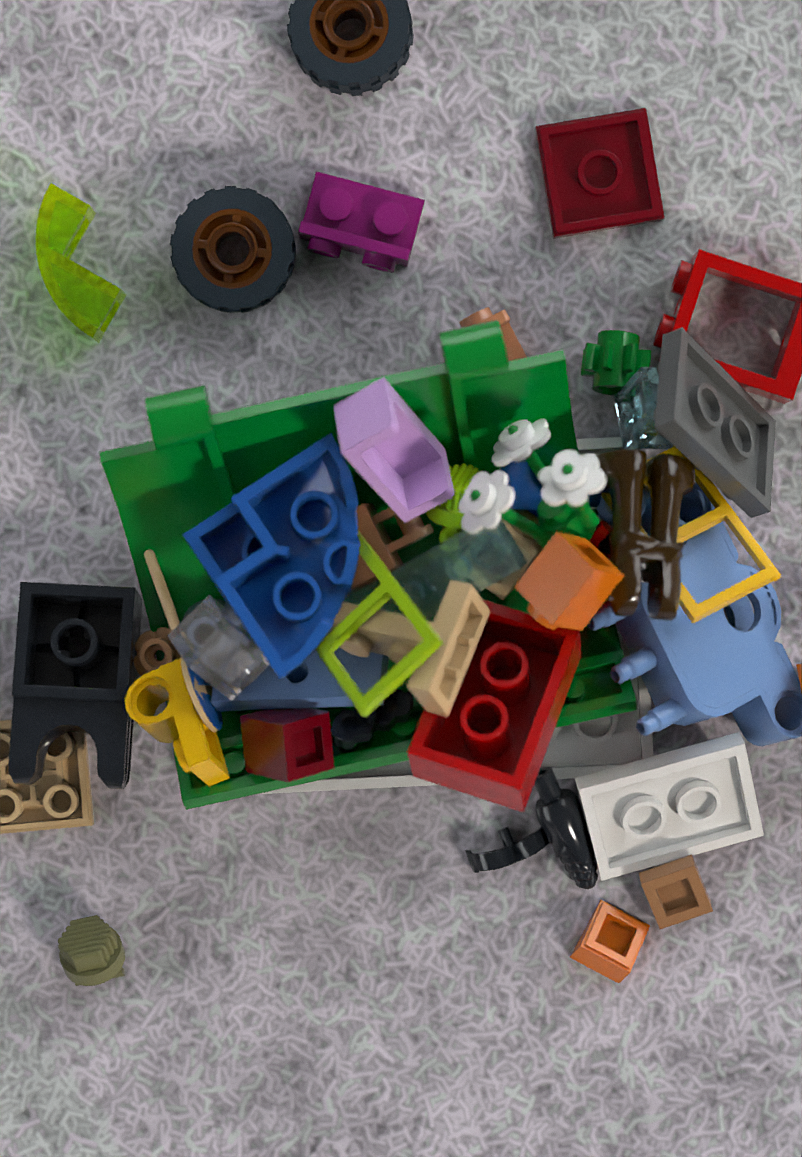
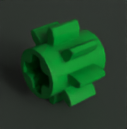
M621 330L600 331L597 344L586 343L585 349H583L581 376L593 377L592 390L595 392L613 396L632 395L635 391V382L646 383L647 377H649L652 351L639 349L640 336L635 333Z

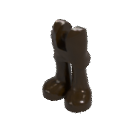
M625 449L597 454L596 456L600 463L599 468L604 471L607 479L606 485L601 492L610 494L612 501V534L609 536L610 562L624 575L623 579L615 586L606 600L610 603L614 615L632 616L639 603L641 583H648L647 610L649 616L652 619L673 621L676 618L680 602V561L683 557L682 551L684 548V543L677 542L682 496L692 491L695 480V467L690 461L673 454H659L650 459L648 463L646 452L642 450ZM643 488L650 495V536L641 532Z

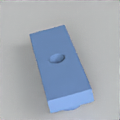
M340 647L333 652L363 695L387 674L389 657L386 655L370 652L368 657H359L344 651ZM259 649L222 651L218 653L211 703L217 711L354 706L316 650L281 680Z

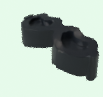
M395 689L384 699V705H378L365 717L361 716L358 710H342L332 723V743L335 746L349 750L356 743L368 742L377 730L387 732L397 723H405L409 720L411 710L413 709L412 693L409 691L405 693L402 690Z
M541 826L516 843L513 840L509 827L498 830L504 845L503 848L482 853H472L471 850H465L473 872L479 873V871H490L507 867L524 860L542 850L549 842Z

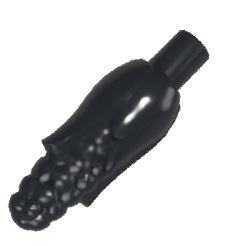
M551 767L540 768L534 783L540 797L535 804L538 822L545 831L548 842L552 844L556 858H560L565 870L569 873V877L575 881L576 886L583 889H591L598 880L597 865L594 862V854L591 852L592 846L588 841L587 836L589 834L586 831L587 826L580 802L571 789L560 788Z

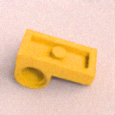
M181 658L164 664L160 668L136 679L128 688L125 697V707L129 716L157 741L168 744L173 743L179 764L186 773L192 771L209 787L229 779L230 776L217 732H212L207 728L192 702L184 680ZM168 701L164 711L154 716L159 705Z

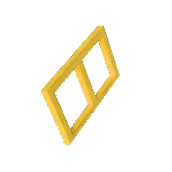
M675 446L660 453L677 455L690 461ZM696 468L695 482L715 509L678 528L677 542H684L725 521L761 571L699 604L696 603L681 582L679 605L692 624L757 589L779 580L781 577L780 572L714 483ZM601 492L602 498L612 510L610 494ZM641 526V532L648 535Z

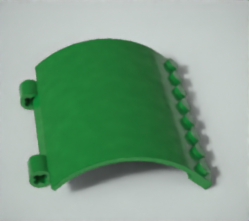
M494 320L440 332L439 338L444 363L212 414L205 385L146 397L145 406L153 440L99 452V456L127 538L150 630L156 632L160 627H170L144 558L145 551L151 549L155 552L181 625L186 611L196 602L206 598H216L225 601L187 545L183 534L231 504V497L328 434H332L340 448L333 405L383 377L442 444L446 451L448 465L451 467L455 464H458L460 467L461 464L465 463L467 466L472 465L478 471H485L491 475L495 471L500 470V467H496L492 462V457L495 454L493 447L499 441V435L506 427L523 419L531 423L539 419H545L549 424L550 439L541 447L534 449L545 467L552 466L554 457L564 450L578 452L564 350L508 361L499 321ZM345 458L354 482L358 506L365 503H373L377 513L388 509L390 506ZM426 512L420 515L424 525L431 524L434 532L397 551L404 565L391 571V574L427 621L434 622L450 580L472 584L483 600L529 614L527 607L530 603L516 589L502 601L458 568L456 565L470 546V543L463 539L460 546L455 549L444 547L439 540V534L444 526L430 520ZM395 517L383 523L392 542L404 537ZM377 578L346 594L344 602L359 605L381 582ZM392 597L378 609L404 615ZM199 621L197 625V633L202 639L212 640L214 638L215 630L211 623ZM240 623L239 636L234 645L227 651L258 649ZM615 623L596 631L589 629L587 625L582 631L580 630L581 658L555 728L637 710V701L631 679L623 683H617L611 677L612 667L619 664L625 658ZM162 650L156 652L157 660L162 661L165 656ZM196 653L203 663L212 684H214L218 655L204 656ZM390 658L387 673L397 664ZM411 675L396 689L402 690L405 693L406 691L411 692L407 687ZM412 693L413 709L408 721L397 723L387 732L377 730L368 742L356 743L349 750L335 746L332 743L334 769L289 783L251 774L246 771L240 716L260 710L221 711L223 719L222 728L216 732L230 778L209 787L192 771L186 773L182 769L174 751L182 802L186 810L409 761L407 752L424 707ZM355 706L312 708L329 712L330 728H332L334 719L342 710H357Z

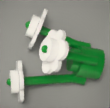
M523 419L512 423L499 435V441L493 447L495 454L492 457V462L496 467H501L513 460L514 462H520L525 459L543 486L541 490L543 499L539 503L537 510L540 526L510 509L515 499V492L513 488L507 485L508 475L498 470L492 475L485 471L480 472L472 478L459 503V511L464 514L461 523L462 528L470 534H476L483 527L488 530L494 529L499 524L500 519L534 538L542 549L556 531L586 538L589 541L599 523V518L589 506L587 501L588 494H595L601 491L606 485L607 480L604 471L599 468L598 457L591 453L580 457L579 453L574 450H564L554 457L552 466L545 467L534 449L541 447L550 439L551 432L548 429L549 424L547 421L539 419L531 423Z

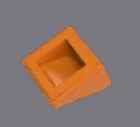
M600 900L570 958L620 983L630 974L650 925Z

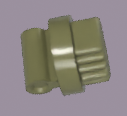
M99 915L71 920L70 926L66 927V932H63L62 937L58 939L59 958L68 979L74 982L76 986H95L105 983L112 978L125 976L124 969L122 968L125 961V949L119 934L112 927H109L103 919H100Z

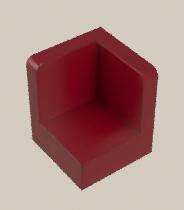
M312 708L265 709L240 716L245 768L248 773L289 783L334 769L329 712Z

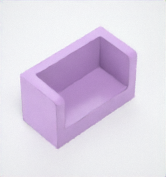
M384 377L333 405L342 455L404 523L453 497L454 489L445 448Z

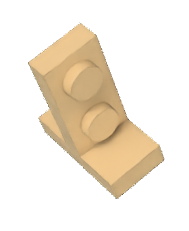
M450 580L434 622L428 621L444 644L412 673L407 685L427 712L448 717L491 612L472 584ZM343 602L330 631L358 605ZM377 610L339 647L359 657H368L370 652L386 655L398 664L423 639L405 615Z

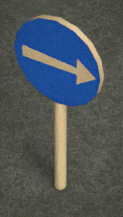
M148 549L144 553V558L181 656V667L188 692L202 721L209 730L216 732L222 728L223 719L221 711H217L211 703L213 684L203 663L188 646L155 552Z

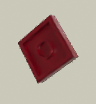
M646 108L535 126L553 239L663 221L665 219Z

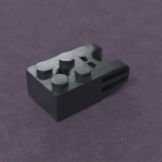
M20 582L9 748V773L15 784L32 785L43 775L46 754L51 744L59 736L67 732L77 731L87 733L93 739L97 750V773L103 783L109 789H124L127 786L131 771L134 720L126 710L125 697L128 688L137 679L138 672L135 669L133 659L137 655L134 646L140 636L143 601L135 587ZM84 636L90 648L86 653L83 652V656L74 658L69 651H66L68 644L76 645V637Z

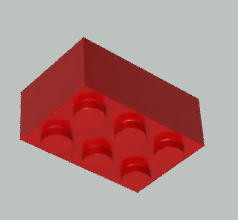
M483 600L491 612L450 713L447 717L427 712L424 708L407 755L414 777L524 813L581 658L580 630L558 626L555 630H552L540 624L528 613Z

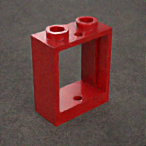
M700 249L693 255L691 263L681 260L670 291L680 296L673 316L662 315L653 346L662 349V338L666 333L679 328H683L687 332L706 273L793 301L795 304L770 377L714 359L745 391L783 404L792 401L802 375V283Z

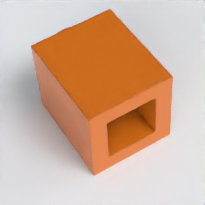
M556 531L514 588L530 603L527 607L529 614L543 626L555 630L558 626L582 631L612 593L615 586L623 579L624 575L586 538Z

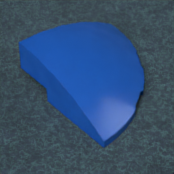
M331 433L231 497V504L183 534L187 545L280 680L297 668L316 650L330 632L346 594L351 590L357 569L360 549L357 518L358 498L351 472Z

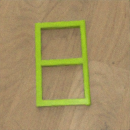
M358 530V540L360 541L359 554L381 584L323 639L316 648V652L361 716L365 717L444 643ZM392 597L423 640L363 695L333 652Z

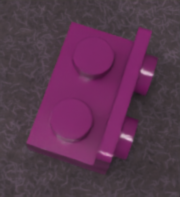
M316 171L304 219L300 222L298 235L300 239L309 241L307 250L315 254L330 258H340L341 250L363 255L361 264L366 267L394 273L396 264L408 267L425 200Z

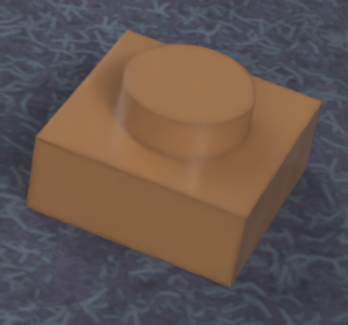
M692 854L639 873L641 886L659 929L713 912L710 897Z

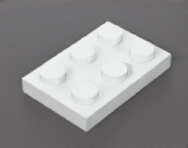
M740 732L575 777L601 881L668 863L691 854L693 856L764 836L746 746Z

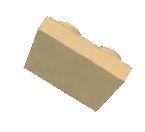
M12 719L0 720V834L93 826L94 816L86 733L77 731L67 732L56 738L46 754L42 777L32 785H20L13 782L9 773Z

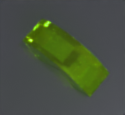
M50 183L43 197L36 223L35 242L39 270L51 298L60 311L83 333L99 343L125 299L126 294L121 288L70 260L96 212L89 204Z

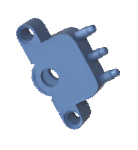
M695 482L692 491L682 496L678 528L715 509ZM650 497L647 499L645 512L641 516L642 528L648 536L651 533ZM723 522L682 542L684 543V548L682 551L683 557L680 561L681 582L697 604L759 572L752 566L736 563L739 554ZM641 583L639 603L632 616L614 615L610 603L606 601L588 622L587 627L594 631L602 627H609L614 623L616 624L630 655L612 667L611 677L615 682L623 683L628 679H635L641 676L655 707L637 720L636 728L640 734L648 736L672 724L686 726L732 712L741 733L753 745L763 747L802 736V691L799 678L783 645L774 642L781 627V607L776 591L770 583L725 606L724 609L729 622L722 608L692 624L680 605L676 618L673 621L652 619L647 610L648 583Z

